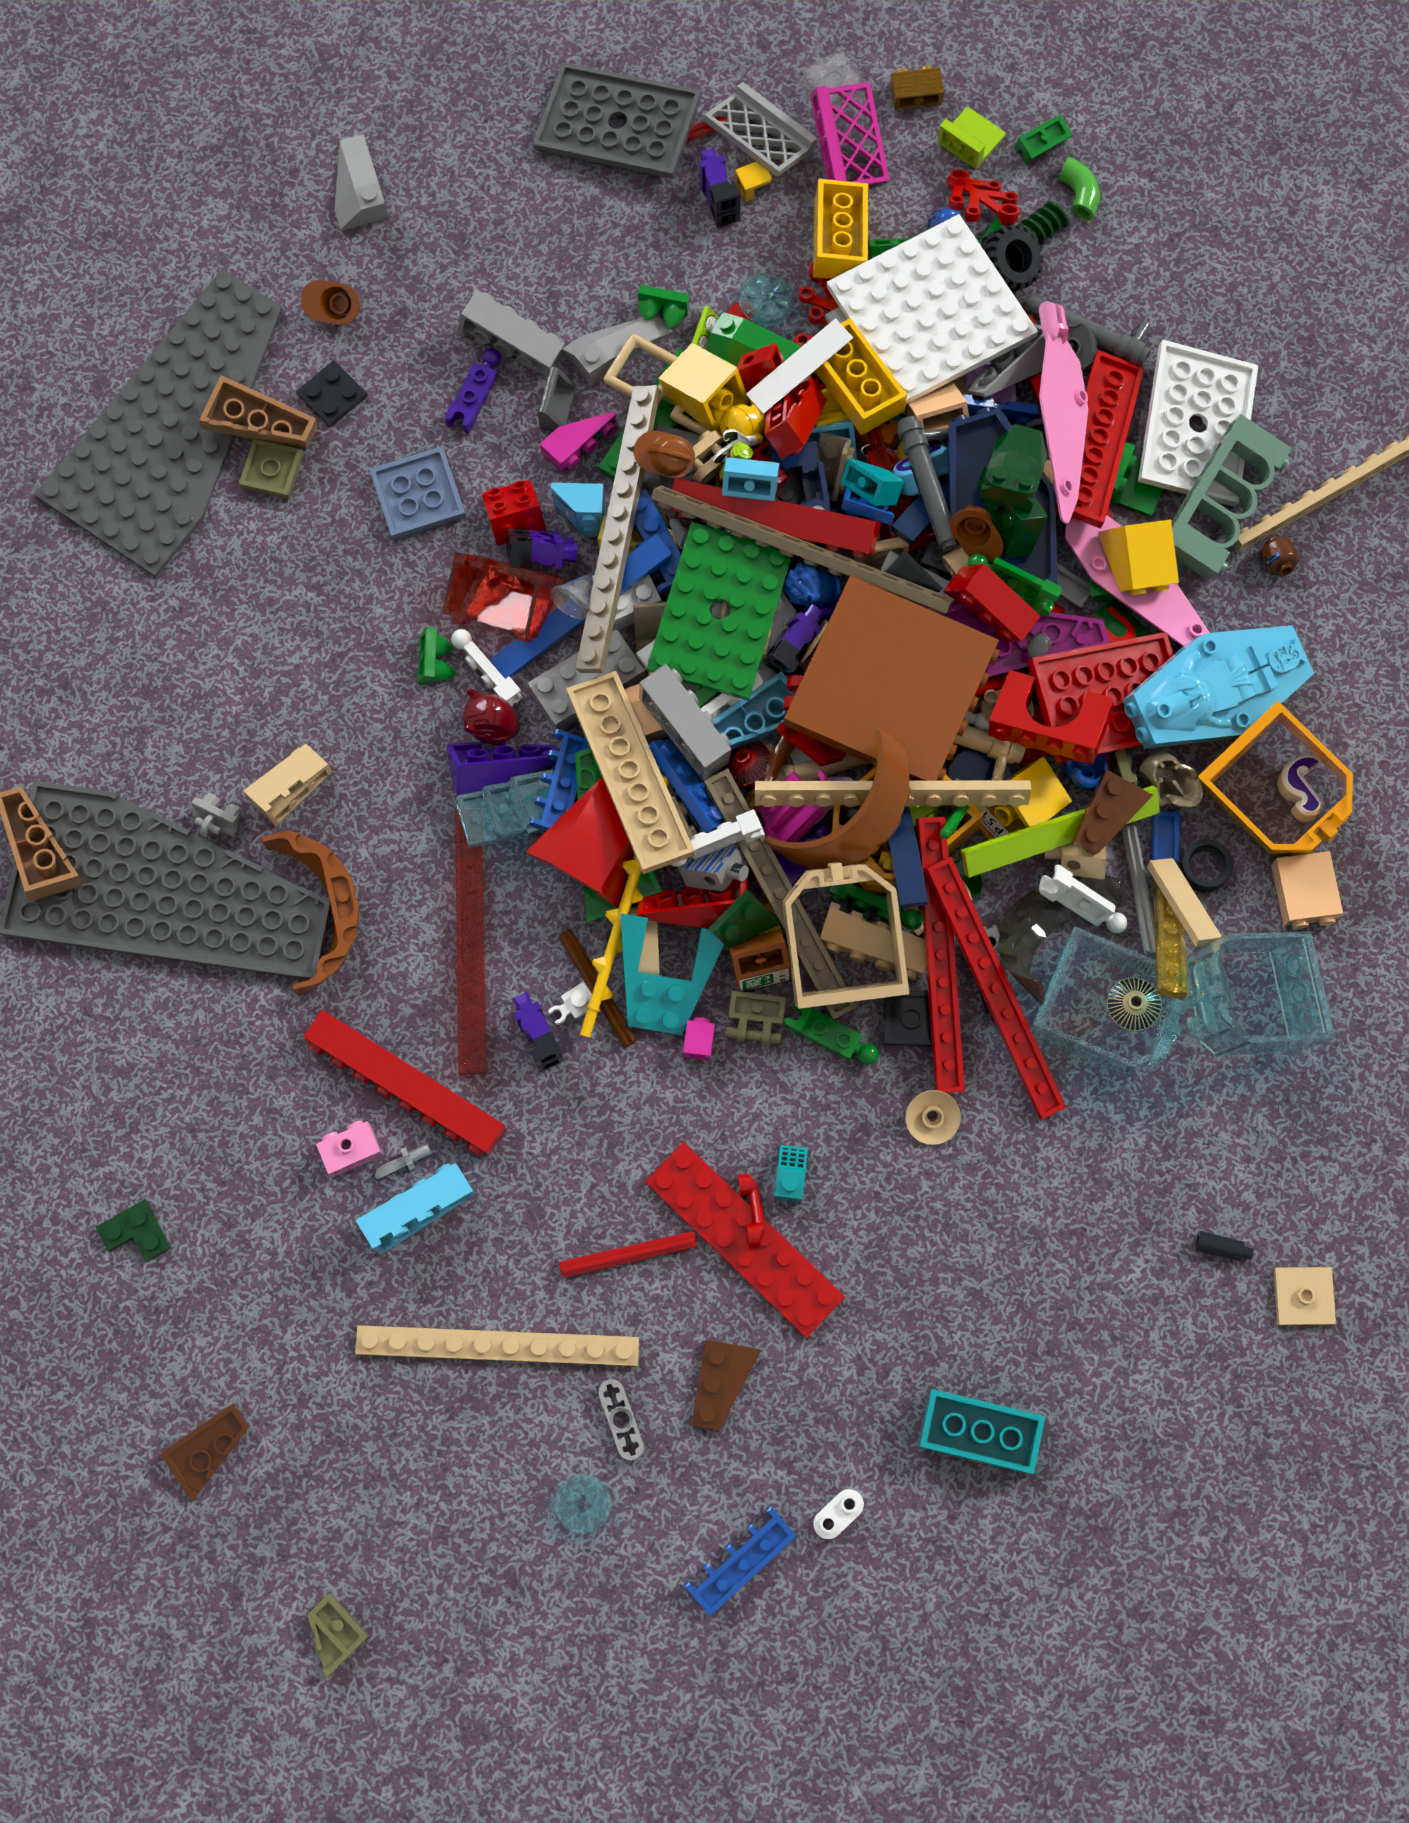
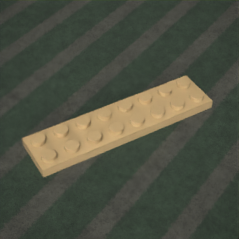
M617 671L566 688L571 705L642 873L645 874L695 856L692 844Z

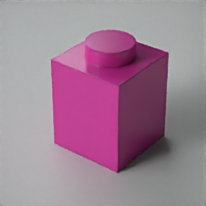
M696 1017L694 1021L687 1020L683 1057L711 1061L715 1024L710 1023L709 1019Z

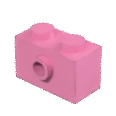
M363 1121L354 1122L347 1126L348 1130L339 1134L337 1132L329 1133L321 1138V1142L316 1144L326 1170L332 1178L383 1156L375 1133L368 1121L364 1123Z

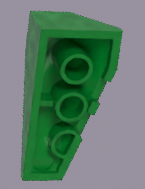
M723 312L710 333L708 352L737 367L744 354L773 343L777 344L785 361L802 346L749 320Z

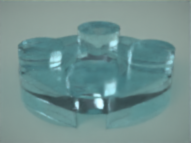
M579 1474L567 1479L558 1488L554 1498V1511L558 1520L567 1530L579 1534H586L599 1529L608 1520L612 1509V1498L607 1486L600 1479L587 1474ZM582 1495L587 1496V1501L591 1502V1507L586 1508L584 1513L579 1512V1507L575 1506V1501L581 1500Z

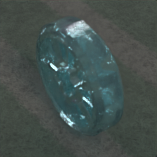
M759 273L750 276L742 284L739 293V305L743 313L752 321L763 325H775L785 321L790 316L795 302L791 286L781 277L770 273Z

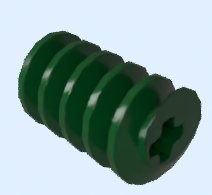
M1048 201L1043 207L1037 209L1036 213H1032L1028 218L1021 221V224L1016 226L1021 225L1024 226V230L1029 229L1032 232L1031 236H1036L1038 239L1037 245L1039 246V243H1046L1047 238H1053L1054 232L1059 233L1062 231V227L1066 228L1069 226V218L1058 204Z

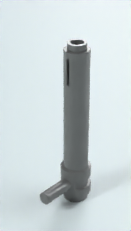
M1026 294L1021 307L1025 313L1040 319L1039 306L1048 300L1035 294ZM1065 309L1067 322H1078L1087 326L1094 333L1098 347L1112 353L1113 356L1125 359L1135 365L1143 366L1151 351V348L1146 346L1147 343L1142 342L1150 328V324L1147 321L1141 322L1132 337L1125 333L1121 335Z
M916 416L903 418L897 423V434L899 439L903 441L901 446L904 454L909 458L938 546L945 552L954 550L958 547V541L950 530L952 518L928 451V441L947 439V428L924 431L922 423L918 421Z

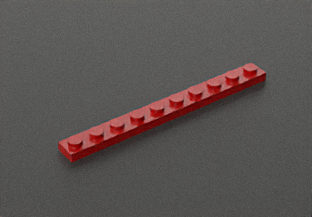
M926 817L916 819V829L928 905L922 906L934 1083L935 1090L945 1093L965 1092L954 932L925 871V868L948 858L947 839H943L940 836V831L946 824L945 817Z
M948 857L925 868L926 874L1038 1118L1045 1119L1067 1108L952 857Z

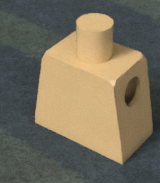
M1073 843L1044 852V859L1060 860V865L1073 873V876L1105 879L1106 846L1096 855Z

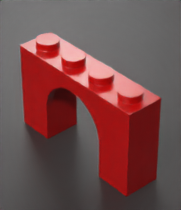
M1009 670L989 719L988 736L1000 741L1017 743L1026 748L1046 751L1051 755L1072 758L1077 762L1094 764L1112 715L1114 697L1087 691L1081 710L1072 722L1060 727L1044 726L1034 721L1027 712L1034 695L1035 676Z

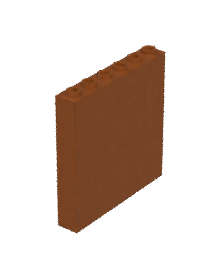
M850 575L786 713L783 725L877 766L878 759L875 730L878 727L888 729L908 751L910 762H908L909 781H942L947 771L942 768L946 759L952 760L957 749V745L953 744L956 735L962 737L968 724L964 720L967 711L973 713L979 698L974 696L977 688L983 689L990 675L985 672L989 663L994 665L1000 650L996 649L999 640Z

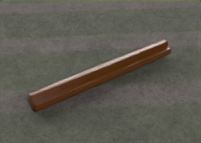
M571 929L565 930L559 935V938L592 993L598 974ZM613 999L601 1001L600 1008L623 1047L627 1048L636 1042V1038Z

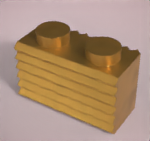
M923 66L918 70L910 71L903 68L891 73L890 88L894 110L943 104L944 88L940 67Z

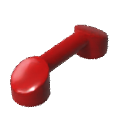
M737 1174L740 1196H749L754 1221L752 1224H746L749 1247L758 1246L765 1231L760 1190L749 1174Z

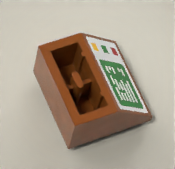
M780 930L754 936L728 948L739 992H747L791 981V967L786 943Z

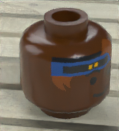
M1275 536L1267 540L1260 552L1266 570L1272 575H1289L1299 562V555L1293 542L1281 536Z

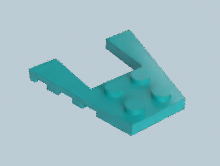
M620 913L628 1026L682 1036L687 1020L692 1015L724 944L709 929L701 928L691 981L639 972L648 918Z

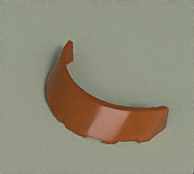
M878 727L875 730L878 747L875 778L866 800L857 813L835 832L816 840L794 843L784 842L780 838L767 836L764 841L789 861L812 869H828L827 864L836 862L842 863L843 867L857 864L876 853L880 845L886 843L894 834L902 820L901 816L905 804L909 801L911 788L909 787L908 762H910L907 749L890 730Z
M284 831L263 836L262 842L267 850L272 849L288 854L312 870L323 884L329 896L334 918L331 947L329 953L319 959L315 976L310 980L292 984L296 995L302 996L327 980L345 960L352 947L358 928L359 903L355 897L356 889L349 872L330 849L299 833Z

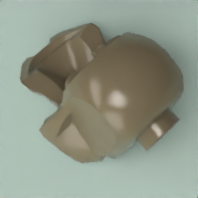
M1163 750L1154 752L1141 763L1139 773L1147 787L1154 786L1158 789L1159 807L1173 803L1178 807L1193 808L1201 802L1203 789L1201 781L1197 779L1198 773L1195 769L1182 765L1169 752Z

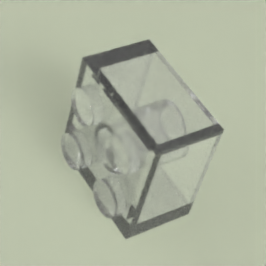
M843 48L800 70V88L810 102V94L816 87L826 86V88L866 83ZM864 90L855 91L851 97L860 105L866 102ZM838 94L830 95L831 104L840 109L845 100ZM847 103L842 112L845 113L855 107Z

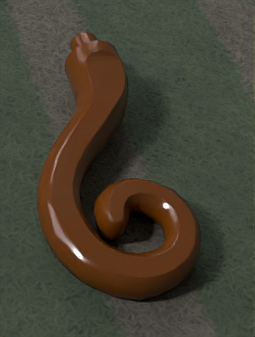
M781 734L771 750L762 781H775L795 748V745ZM754 784L746 792L744 799L750 810H755L756 812L760 806H755Z

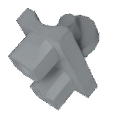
M209 792L202 799L197 797L191 802V805L194 807L192 818L196 819L195 824L201 827V836L207 838L212 832L217 835L223 832L233 838L238 831V822L241 818L240 807L229 804L225 810L219 809L220 799Z

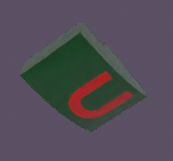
M1114 599L1107 602L1089 617L1103 619L1110 643L1147 636L1152 633Z

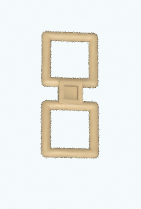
M631 334L603 379L607 385L629 397L632 395L633 387L616 378L635 346L670 364V366L678 358L636 334ZM659 383L658 388L661 392L658 405L662 399L675 405L670 415L673 421L698 435L708 431L700 423L683 415L684 410L665 395L661 383Z

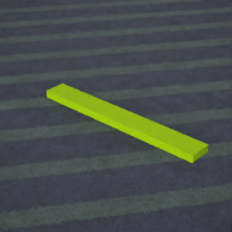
M1150 786L1143 789L1153 794V796L1128 823L1160 813L1158 789L1156 787ZM1086 808L962 849L964 874L967 877H972L1070 844Z

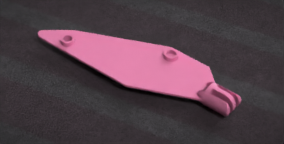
M1047 301L1039 306L1042 334L1046 340L1039 399L1054 481L1053 489L1057 498L1060 519L1066 524L1071 519L1079 495L1088 418V396L1084 387L1080 361L1067 341L1069 330L1065 309L1063 306Z
M1107 515L1101 529L1073 518L1070 519L1069 523H1066L1064 538L1092 581L1159 630L1167 632V635L1181 646L1204 634L1210 633L1177 583L1170 584L1169 590L1153 592V587L1146 588L1145 594L1132 596L1130 591H1119L1098 532L1121 527L1120 524Z

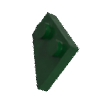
M746 889L708 929L723 944L730 948L778 926L781 921Z

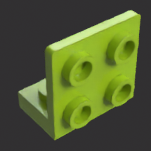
M966 107L953 123L945 119L940 124L937 143L974 169H977L1005 138L1006 133L971 108Z

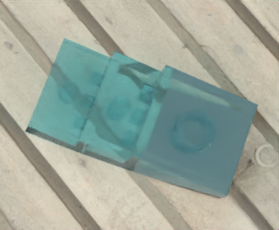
M554 769L511 777L509 782L484 786L482 791L457 795L455 802L469 848L538 831L539 829L529 826L530 818L539 820L541 818L543 807L534 804L535 798H546L550 784L542 782L541 776L543 773L552 775Z

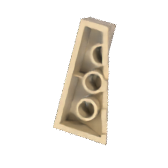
M831 902L820 937L827 952L838 954L840 951L849 954V959L855 962L864 963L867 960L875 963V967L879 970L889 972L890 969L895 970L890 926L881 921L869 923L862 917L863 914L854 910L851 913H844L839 910L841 905ZM902 930L907 978L909 980L922 979L926 968L925 941Z

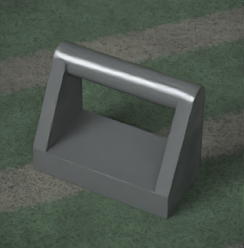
M551 366L537 413L540 429L554 431L560 426L567 425L577 390L576 385L559 368Z

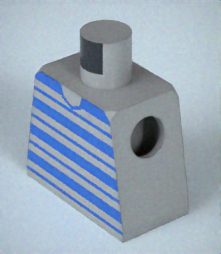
M733 844L697 859L689 857L683 866L678 867L686 886L721 892L726 890L734 879L744 881L749 872L748 867L744 865L738 848Z

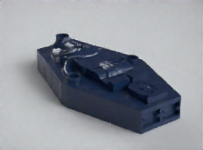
M991 407L983 408L976 412L977 415L968 418L966 415H961L951 420L952 423L948 424V509L951 518L957 512L965 510L969 505L986 509L982 498H979L978 480L985 465L990 462L996 440L1012 426L1000 408L993 410ZM1042 472L1035 497L1048 515V518L1030 556L1003 559L1001 554L999 559L1044 581L1047 579L1058 584L1055 492L1052 483L1045 473Z

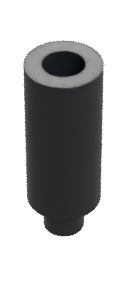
M1201 1230L1198 1232L1195 1245L1196 1251L1236 1261H1241L1242 1257L1252 1259L1254 1249L1245 1247L1244 1241Z

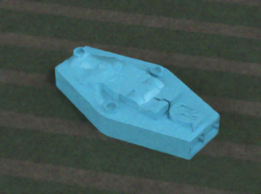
M1293 625L1207 633L1185 644L1123 699L1126 715L1132 720L1136 729V737L1142 743L1144 749L1231 740L1242 735L1277 701L1280 703L1285 701L1314 672Z

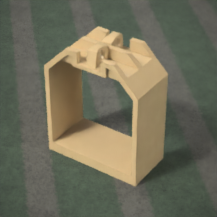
M836 862L827 864L828 869L805 871L782 901L793 993L797 1008L908 995L909 986L896 888L865 864L842 867V863ZM872 880L886 892L897 980L802 993L791 904L803 889Z

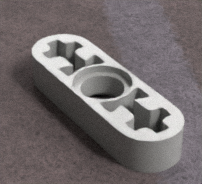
M606 1380L599 1388V1397L618 1452L626 1460H636L642 1455L644 1444L624 1387L617 1380ZM612 1384L613 1388H619L620 1390L616 1394L618 1403L624 1400L626 1406L616 1407L609 1412L607 1407L613 1406L610 1397H604V1393L607 1392V1386ZM621 1411L626 1412L630 1418L628 1426L622 1429L617 1428L613 1423L614 1415ZM631 1428H634L635 1434H629L633 1443L638 1442L639 1447L635 1449L636 1454L633 1456L629 1452L624 1453L623 1447L627 1445L625 1437L623 1436L619 1440L617 1433H626Z

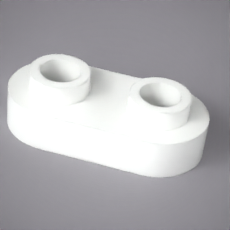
M852 1489L841 1491L815 1516L813 1522L815 1532L824 1539H832L838 1536L861 1514L864 1507L861 1495ZM847 1498L852 1499L855 1503L852 1510H847L844 1507V1501ZM826 1518H830L834 1523L833 1528L830 1530H826L823 1527V1521Z

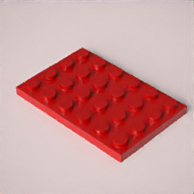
M1167 632L1031 658L1027 662L1031 676H1035L1034 687L1045 726L1060 727L1072 722L1081 710L1087 691L1114 697L1112 715L1097 755L1142 746V743L1136 737V729L1132 720L1125 713L1123 699L1173 656ZM1054 755L1056 764L1074 760L1061 755Z

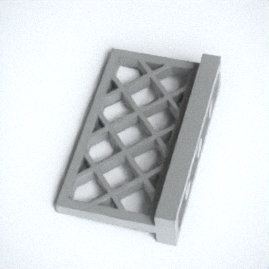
M744 82L736 87L733 95L704 114L703 117L704 122L777 177L801 159L807 161L812 156L817 137ZM732 105L738 110H730V106ZM714 117H726L727 122L718 121ZM731 118H741L744 120V123H733ZM748 119H751L757 125L749 124ZM733 130L745 131V136L736 135ZM750 132L762 133V138L750 137ZM767 133L771 134L776 139L767 138ZM751 144L764 145V150H756ZM769 146L781 147V152L769 151ZM786 147L792 150L794 153L786 152ZM770 159H781L783 164L777 166Z

